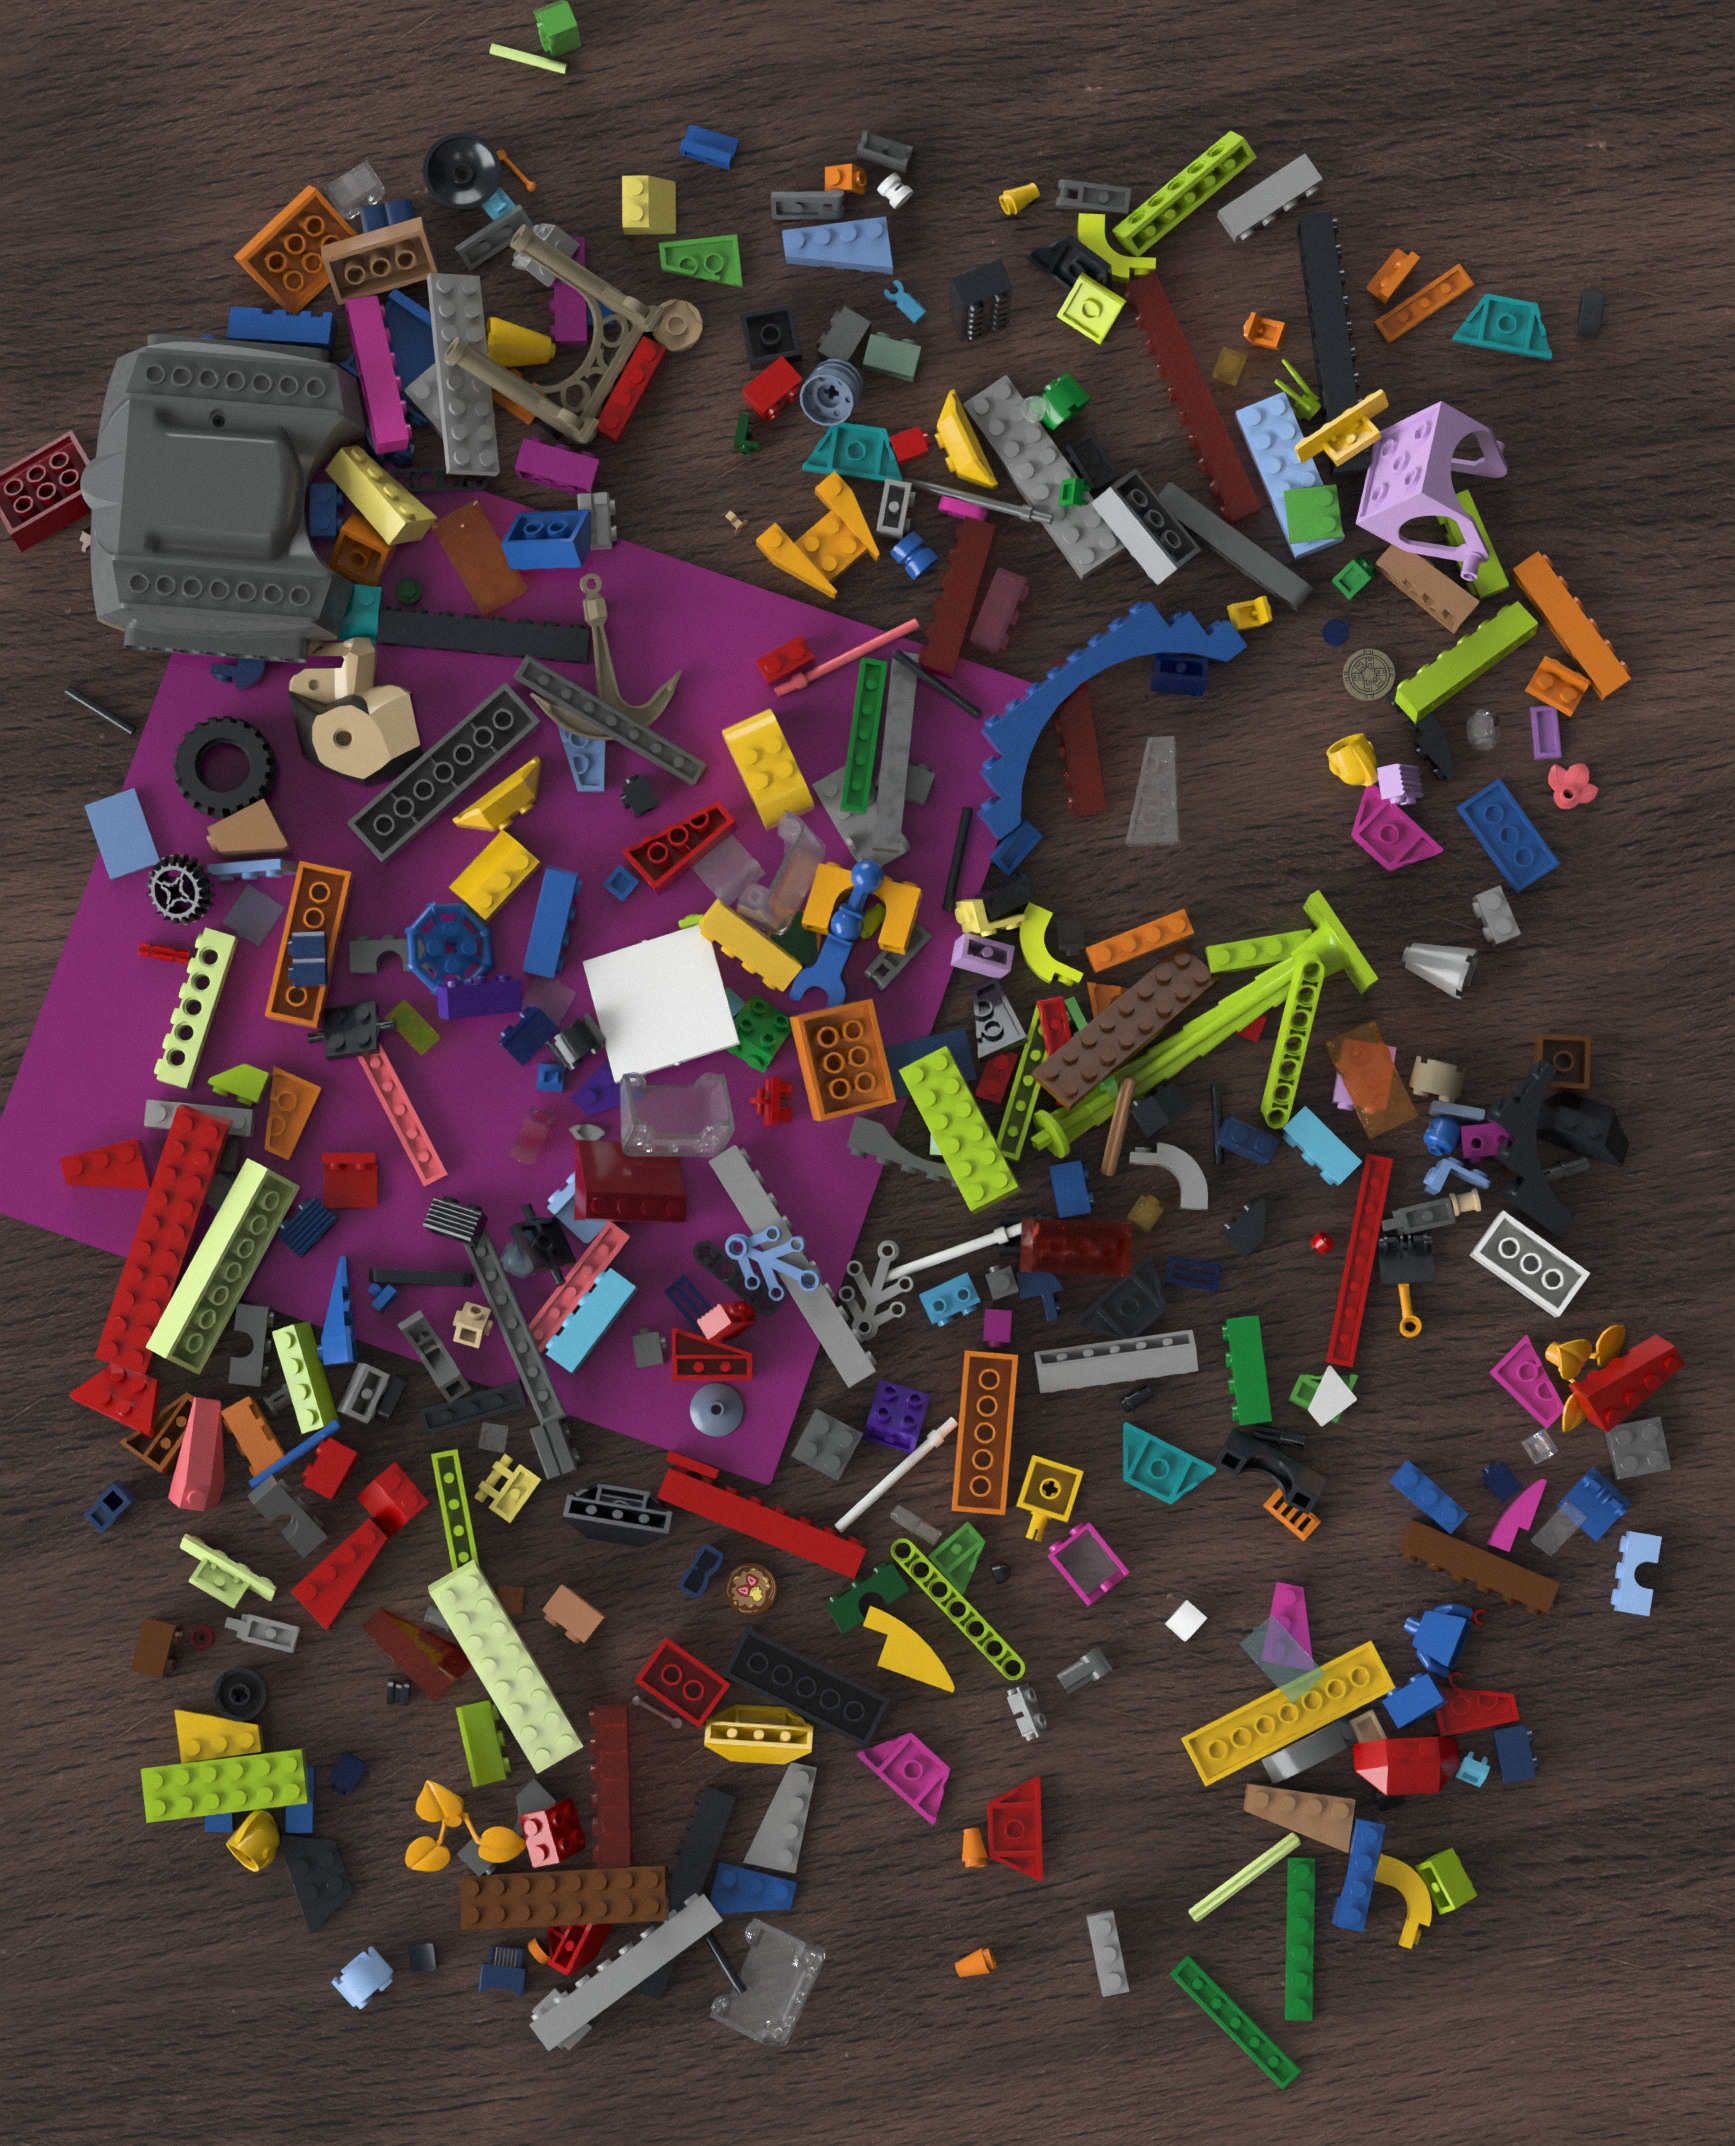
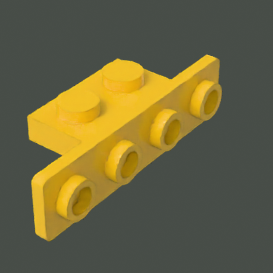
M1380 389L1368 395L1363 401L1347 409L1333 421L1324 424L1321 429L1309 437L1303 438L1294 447L1298 460L1304 463L1324 450L1333 462L1340 466L1382 438L1380 431L1369 419L1389 406L1385 392Z

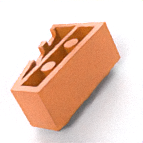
M248 1396L221 1411L227 1430L230 1434L233 1433L238 1441L236 1446L243 1457L247 1456L251 1463L249 1470L253 1477L286 1455L255 1397ZM289 1465L288 1467H286L284 1470H282L281 1472H279V1473H278L277 1475H275L274 1477H276V1476L282 1474L283 1472H285V1471L291 1469V1468H292V1465Z

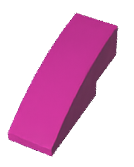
M1538 1479L1513 1500L1495 1525L1487 1545L1510 1552L1518 1528L1529 1531L1547 1480Z

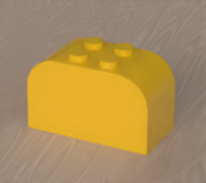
M767 709L722 730L723 738L766 831L814 810V802L771 709Z

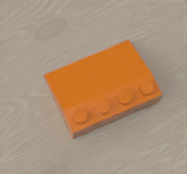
M308 185L250 240L234 258L284 310L292 312L293 316H295L330 283L322 260L321 246L357 236V233L316 188Z
M872 998L789 1017L813 1120L824 1121L896 1102Z

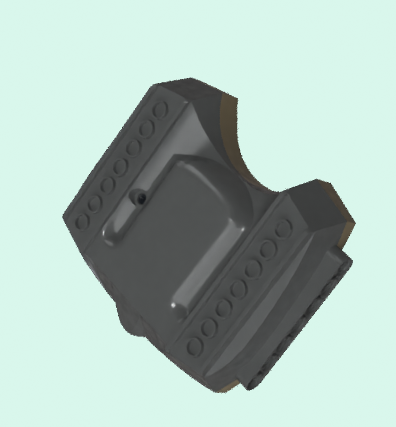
M152 334L148 335L146 347L139 348L117 358L103 405L96 458L84 469L80 487L84 507L91 516V574L97 620L110 627L125 631L124 648L304 663L307 662L309 643L337 640L354 583L333 571L315 550L305 524L304 505L309 486L321 466L341 448L364 437L366 428L356 378L336 364L329 363V350Z

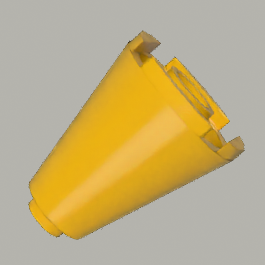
M496 317L488 318L485 329L488 357L503 367L547 364L550 358L554 359L556 344L551 343V337Z

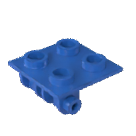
M1592 1466L1556 1506L1597 1542L1619 1516H1622L1628 1510L1632 1502Z

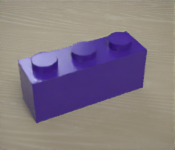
M508 973L496 974L495 979L487 980L485 976L471 977V982L462 983L461 979L446 980V985H437L438 1014L443 1019L453 1020L523 1011L521 980L512 978L511 974Z

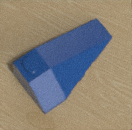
M340 1256L321 1337L322 1345H317L318 1359L323 1361L324 1366L358 1363L347 1256Z

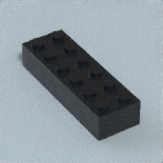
M1001 258L951 278L949 315L960 342L965 340L968 343L974 342L982 337L981 334L990 330L992 333L999 332L1005 329L1006 324L1009 323L1013 287Z
M746 1627L723 1673V1676L864 1747H867L890 1701V1698L749 1627Z

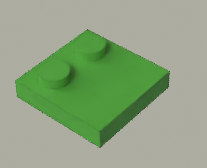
M1336 484L1285 490L1283 492L1290 544L1343 537Z

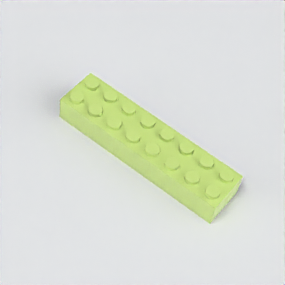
M248 1158L246 1159L148 1341L146 1348L198 1375L201 1373L300 1188L299 1185Z
M475 1559L429 1585L428 1590L536 1773L538 1774L584 1747L582 1739Z

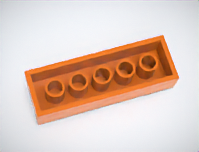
M299 861L265 1012L266 1018L320 1030L354 875L352 872ZM324 931L327 934L328 987L296 988L294 982H289L288 967L293 966V955H288V939H292V933Z
M977 1351L964 1352L951 1511L1005 1515L1018 1355Z

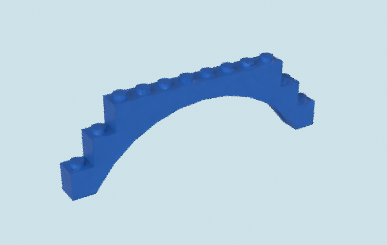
M1139 601L1128 610L1130 612L1129 615L1123 619L1119 617L1111 622L1106 633L1102 636L1100 633L1093 636L1087 642L1089 646L1083 651L1078 649L1066 658L1068 662L1061 668L1056 666L1046 674L1048 678L1042 683L1035 682L1025 690L1027 694L1020 700L1015 698L1004 707L1006 711L1001 715L995 714L984 722L985 727L980 731L999 756L995 757L993 755L982 763L984 768L979 771V774L996 795V798L990 797L980 805L981 810L976 814L993 837L1001 840L1021 824L1022 785L1029 756L1042 728L1058 705L1081 683L1109 666L1133 657L1161 652L1191 653L1228 662L1247 647L1230 621L1222 620L1220 622L1218 619L1206 628L1208 632L1205 633L1189 611L1181 612L1179 610L1167 619L1169 621L1167 624L1151 602L1142 603Z

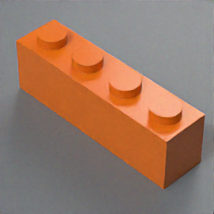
M1182 909L1086 948L1085 953L1094 975H1098L1190 938L1194 935V931L1185 909Z

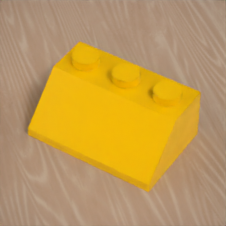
M503 830L449 888L484 921L489 923L542 865L527 849Z

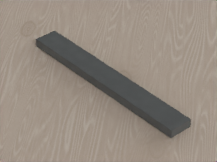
M529 655L525 656L513 677L692 787L696 785L707 766V763Z
M485 1225L477 1247L464 1244L540 1424L544 1427L566 1417L567 1414Z

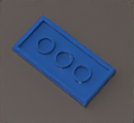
M1500 778L1456 808L1516 895L1560 865L1558 859Z

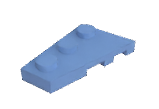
M557 724L578 792H605L606 740L586 739L566 731Z
M268 859L209 864L208 872L212 873L211 876L218 877L220 882L234 881V877H242L244 880L258 879V876L277 878L282 877V875H296L299 863L284 859Z

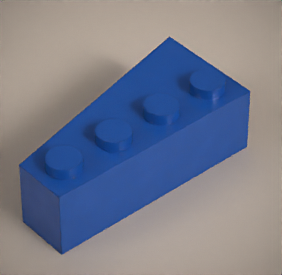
M231 307L227 339L231 341L322 348L329 350L330 355H334L337 322L333 313L323 312V317H319L311 311H301L298 316H293V313L287 310L276 309L272 311V314H267V310L261 308Z

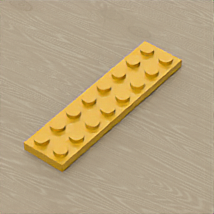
M1370 1640L1182 1737L1181 1740L1204 1785L1208 1786L1393 1690L1395 1686Z

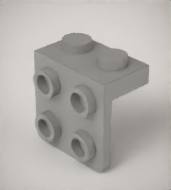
M541 223L532 228L535 235L570 258L580 245L557 225ZM516 251L514 253L513 267L527 270L544 285L551 286L556 276L520 252Z

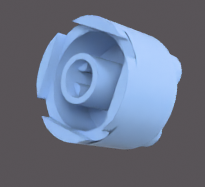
M372 1946L368 1948V1955L363 1951L341 1970L344 1975L340 1977V1980L335 1977L331 1982L352 2007L357 2005L359 2009H362L372 2000V1993L376 1989L382 1991L393 1981L391 1979L393 1977V1969Z

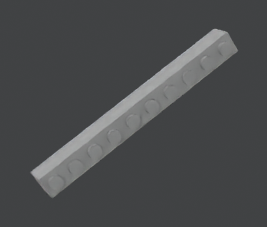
M734 1145L711 1159L709 1164L753 1235L765 1231L771 1225H777L781 1228L782 1236L780 1239L774 1242L767 1240L760 1244L763 1251L789 1242L793 1238L790 1233L793 1226L786 1215L780 1217L775 1208L780 1205L772 1193L768 1195L762 1188L765 1181L758 1170L752 1172L747 1164L752 1160L744 1147L738 1149ZM770 1229L769 1235L772 1238H776L777 1231ZM794 1240L793 1246L800 1249L801 1242ZM806 1247L798 1253L791 1252L778 1257V1259L804 1271L815 1269L822 1274L814 1260L808 1262L803 1253L807 1252ZM776 1270L848 1388L876 1372L874 1366L877 1365V1362L870 1351L866 1353L863 1351L860 1343L864 1341L856 1328L850 1330L845 1321L850 1318L842 1305L838 1308L832 1301L835 1294L829 1284L822 1285L821 1283L815 1290L805 1291L799 1286L797 1279ZM808 1275L807 1281L810 1284H814L815 1277Z

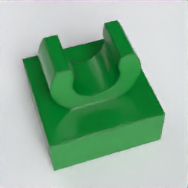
M1070 478L1062 480L1058 506L1071 508L1088 505L1089 501L1082 499L1083 492L1091 491V488L1088 485H1084V479Z

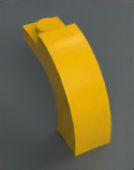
M1381 1854L1374 1880L1393 1886L1403 1894L1407 1903V1918L1399 1945L1411 1949L1413 1944H1418L1422 1929L1418 1928L1419 1923L1430 1926L1432 1916L1430 1895L1421 1877L1410 1866L1398 1859Z

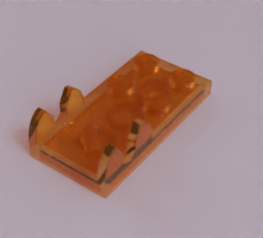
M476 498L437 522L430 524L483 617L529 591L517 569L510 570L501 542Z
M1374 1020L1324 1043L1369 1140L1418 1117L1391 1060L1389 1048L1383 1043L1379 1027Z

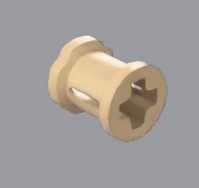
M1476 1188L1471 1189V1192L1459 1195L1449 1194L1455 1217L1466 1211H1481L1480 1199Z

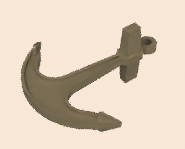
M594 573L586 574L580 580V588L585 594H588L582 603L585 621L592 627L597 697L647 727L665 710L674 694L682 671L679 670L676 675L658 689L647 703L641 706L630 705L622 699L618 691L603 627L608 617L605 598L598 594L602 587V581ZM589 579H592L595 582V587L593 589H589L587 587V581ZM531 693L530 696L538 703L545 714L566 731L586 739L615 740L554 702Z

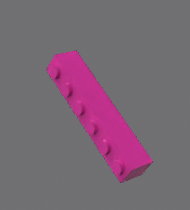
M377 295L346 300L344 311L375 453L407 450L408 442L412 439V430L410 424H406L404 416L407 415L405 400H400L399 392L402 390L401 380L399 376H395L393 369L396 368V358L394 352L389 351L388 344H391L389 328H384L383 320H386L384 305H379Z

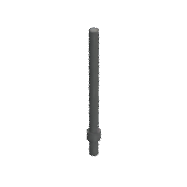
M905 476L903 482L912 483V489L938 496L951 497L980 507L1019 516L1020 520L1031 522L1034 520L1051 525L1054 519L1053 514L1035 510L1033 506L1025 504L1018 506Z

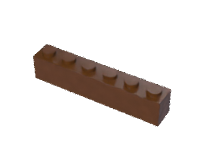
M1414 1520L1409 1521L1398 1547V1550L1403 1552V1558L1417 1563L1418 1559L1428 1562L1427 1568L1441 1573L1443 1569L1453 1573L1452 1579L1466 1584L1467 1580L1477 1584L1476 1589L1489 1595L1492 1590L1502 1594L1501 1600L1515 1605L1517 1601L1526 1605V1611L1540 1616L1541 1612H1549L1560 1586L1558 1582Z

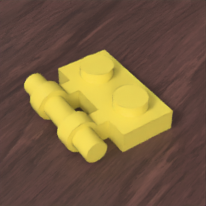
M504 1454L499 1462L496 1461L492 1466L494 1469L486 1481L482 1480L478 1487L480 1489L474 1498L483 1503L488 1495L493 1497L494 1501L489 1508L511 1523L542 1479L521 1464L512 1472L508 1467L513 1459ZM503 1475L509 1480L499 1492L494 1489V1486Z

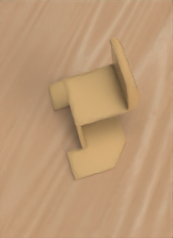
M731 511L725 516L736 527V535L748 523L747 520L741 522Z

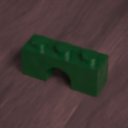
M883 1562L872 1570L874 1575L866 1581L862 1576L851 1583L850 1587L852 1590L843 1595L839 1591L827 1599L829 1605L825 1608L842 1634L865 1620L859 1610V1601L864 1594L876 1592L884 1598L888 1605L910 1590L893 1563L888 1566L886 1562Z

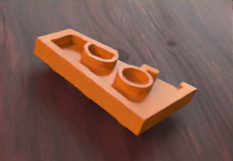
M273 1066V1081L264 1149L290 1161L323 1088Z

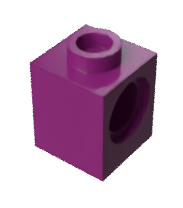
M985 1309L983 1342H988V1347L1004 1348V1343H1010L1012 1311Z

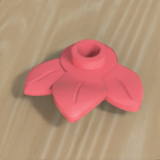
M1584 763L1575 764L1567 771L1558 764H1554L1550 769L1548 783L1555 791L1554 801L1561 809H1572L1578 803H1589L1594 800L1599 790L1596 786L1588 783L1589 770ZM1563 793H1569L1572 798H1566Z

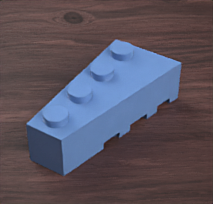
M886 217L782 231L787 264L815 267L826 266L843 270L844 268L855 269L862 272L873 271L893 275Z

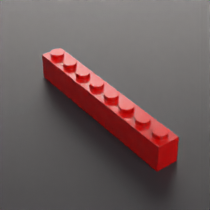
M676 1465L674 1470L668 1469L657 1498L855 1579L866 1549L862 1547L864 1542L850 1536L847 1541L837 1537L838 1531L824 1526L823 1530L812 1527L814 1521L799 1516L798 1521L788 1517L789 1511L774 1506V1509L770 1510L763 1507L765 1501L750 1496L749 1500L739 1497L740 1491L726 1485L724 1490L714 1487L716 1481L702 1475L699 1480L689 1476L691 1471Z

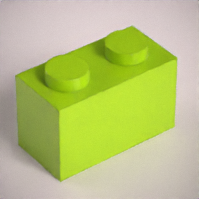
M1453 1848L1439 1852L1415 1866L1440 1915L1457 1909L1477 1896L1472 1882L1466 1875L1460 1859Z

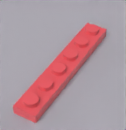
M379 1041V1054L359 1056L358 1059L423 1186L426 1187L448 1176V1173Z
M608 1221L565 1277L566 1283L558 1286L529 1324L540 1353L546 1348L553 1335L560 1330L567 1316L573 1313L579 1305L578 1302L582 1296L593 1287L594 1281L600 1272L606 1270L631 1236L611 1221Z

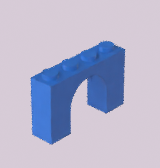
M307 1762L311 1802L286 1806L285 1833L315 1832L316 1767H310V1762ZM235 1812L205 1816V1831H235Z
M1353 1817L1347 1875L1341 1896L1336 1898L1332 1923L1337 1927L1360 1932L1364 1931L1385 1825L1380 1822Z

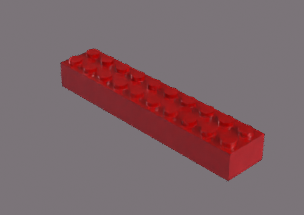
M185 1104L177 1107L94 1358L143 1375L151 1371L156 1353L146 1348V1345L180 1284L233 1121Z

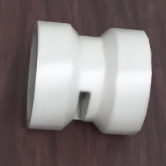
M896 172L887 177L877 189L881 196H886L890 200L889 204L894 209L901 207L914 193L909 186H905L901 182V177Z

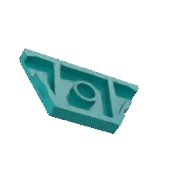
M1487 293L1453 335L1451 341L1548 361L1552 359V352L1548 346L1538 303Z
M844 422L830 426L825 436L819 441L813 453L802 466V471L830 475L835 471L841 477L885 483L886 479L903 481L886 429Z
M1127 1422L1123 1424V1481L1170 1505L1212 1475L1217 1469Z

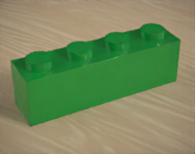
M1259 1315L1226 1319V1325L1221 1326L1223 1342L1228 1341L1229 1352H1225L1226 1367H1231L1232 1378H1228L1230 1394H1235L1236 1404L1231 1405L1233 1421L1238 1420L1239 1426L1272 1422Z

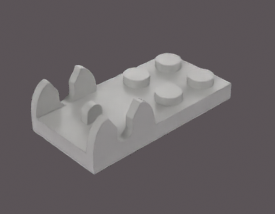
M845 766L812 784L815 793L857 863L868 859L875 861L883 867L911 850L907 839L902 833L899 853L872 850L878 793L872 782L866 815L839 811Z

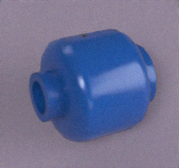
M1440 1115V1117L1431 1119L1423 1136V1141L1428 1146V1151L1437 1156L1454 1152L1461 1138L1459 1122L1448 1115Z

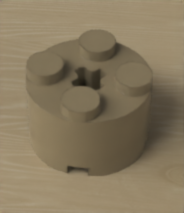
M1416 1055L1409 1082V1087L1413 1088L1412 1093L1428 1097L1430 1092L1439 1095L1438 1100L1454 1104L1455 1099L1460 1100L1468 1068L1463 1067L1462 1071L1459 1072L1456 1071L1457 1066L1454 1064L1427 1058L1426 1063L1421 1062L1422 1057Z

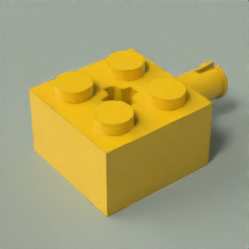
M1032 1455L1016 1507L1029 1510L1033 1514L1027 1535L1025 1536L1026 1538L1033 1539L1037 1529L1035 1541L1042 1542L1047 1522L1051 1518L1068 1522L1084 1471ZM1052 1481L1054 1482L1053 1487L1057 1489V1492L1051 1493L1049 1497L1045 1495L1046 1491L1042 1489L1043 1484L1048 1485Z

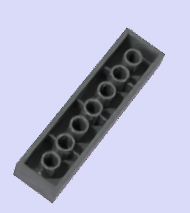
M505 682L351 818L347 824L385 866L542 727L541 721Z

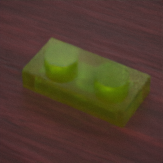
M405 999L385 1017L388 1021L396 1020L397 1031L421 1056L427 1053L441 1039Z

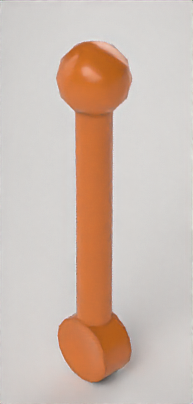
M504 150L497 151L499 160L503 161L526 184V189L530 192L535 191L536 184L530 182L507 158L506 152Z

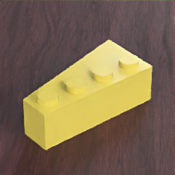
M358 445L341 448L325 470L388 545L421 540L437 519L429 509Z

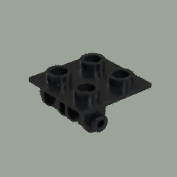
M1430 1233L1378 1236L1381 1285L1435 1282L1431 1247L1432 1235Z

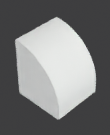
M1185 1600L1165 1625L1185 1642L1204 1623L1207 1617L1188 1600Z

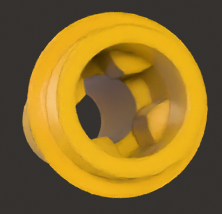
M1031 183L1004 191L1003 195L999 196V201L1007 215L1012 213L1016 215L1034 199L1038 198L1040 193L1037 186Z

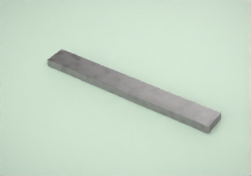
M903 652L915 662H919V654ZM893 658L872 850L899 853L917 676Z

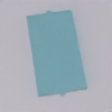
M1273 1615L1266 1619L1259 1627H1254L1253 1632L1240 1643V1646L1291 1703L1295 1702L1306 1691H1311V1686L1325 1675Z

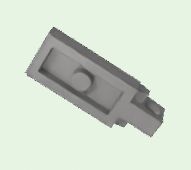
M242 1614L241 1620L227 1617L224 1626L225 1628L236 1630V1637L241 1638L243 1641L289 1653L295 1652L301 1629L298 1626L251 1614Z

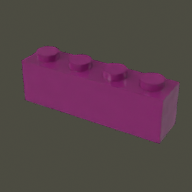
M571 237L580 244L571 256V259L586 268L585 237ZM556 277L550 288H554V297L550 298V313H555V323H550V337L555 339L557 347L588 346L587 302L578 291Z

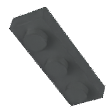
M519 204L454 248L467 269L471 271L510 245L513 236L523 224L531 229L534 226L523 207Z

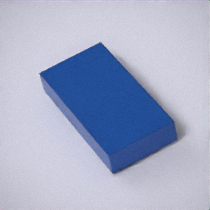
M1022 818L1021 824L1008 834L988 858L1006 875L1010 876L1044 836L1026 819Z

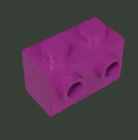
M1493 1123L1460 1127L1461 1138L1459 1140L1462 1160L1468 1159L1469 1164L1485 1162V1157L1496 1156L1499 1145L1508 1139L1509 1136Z

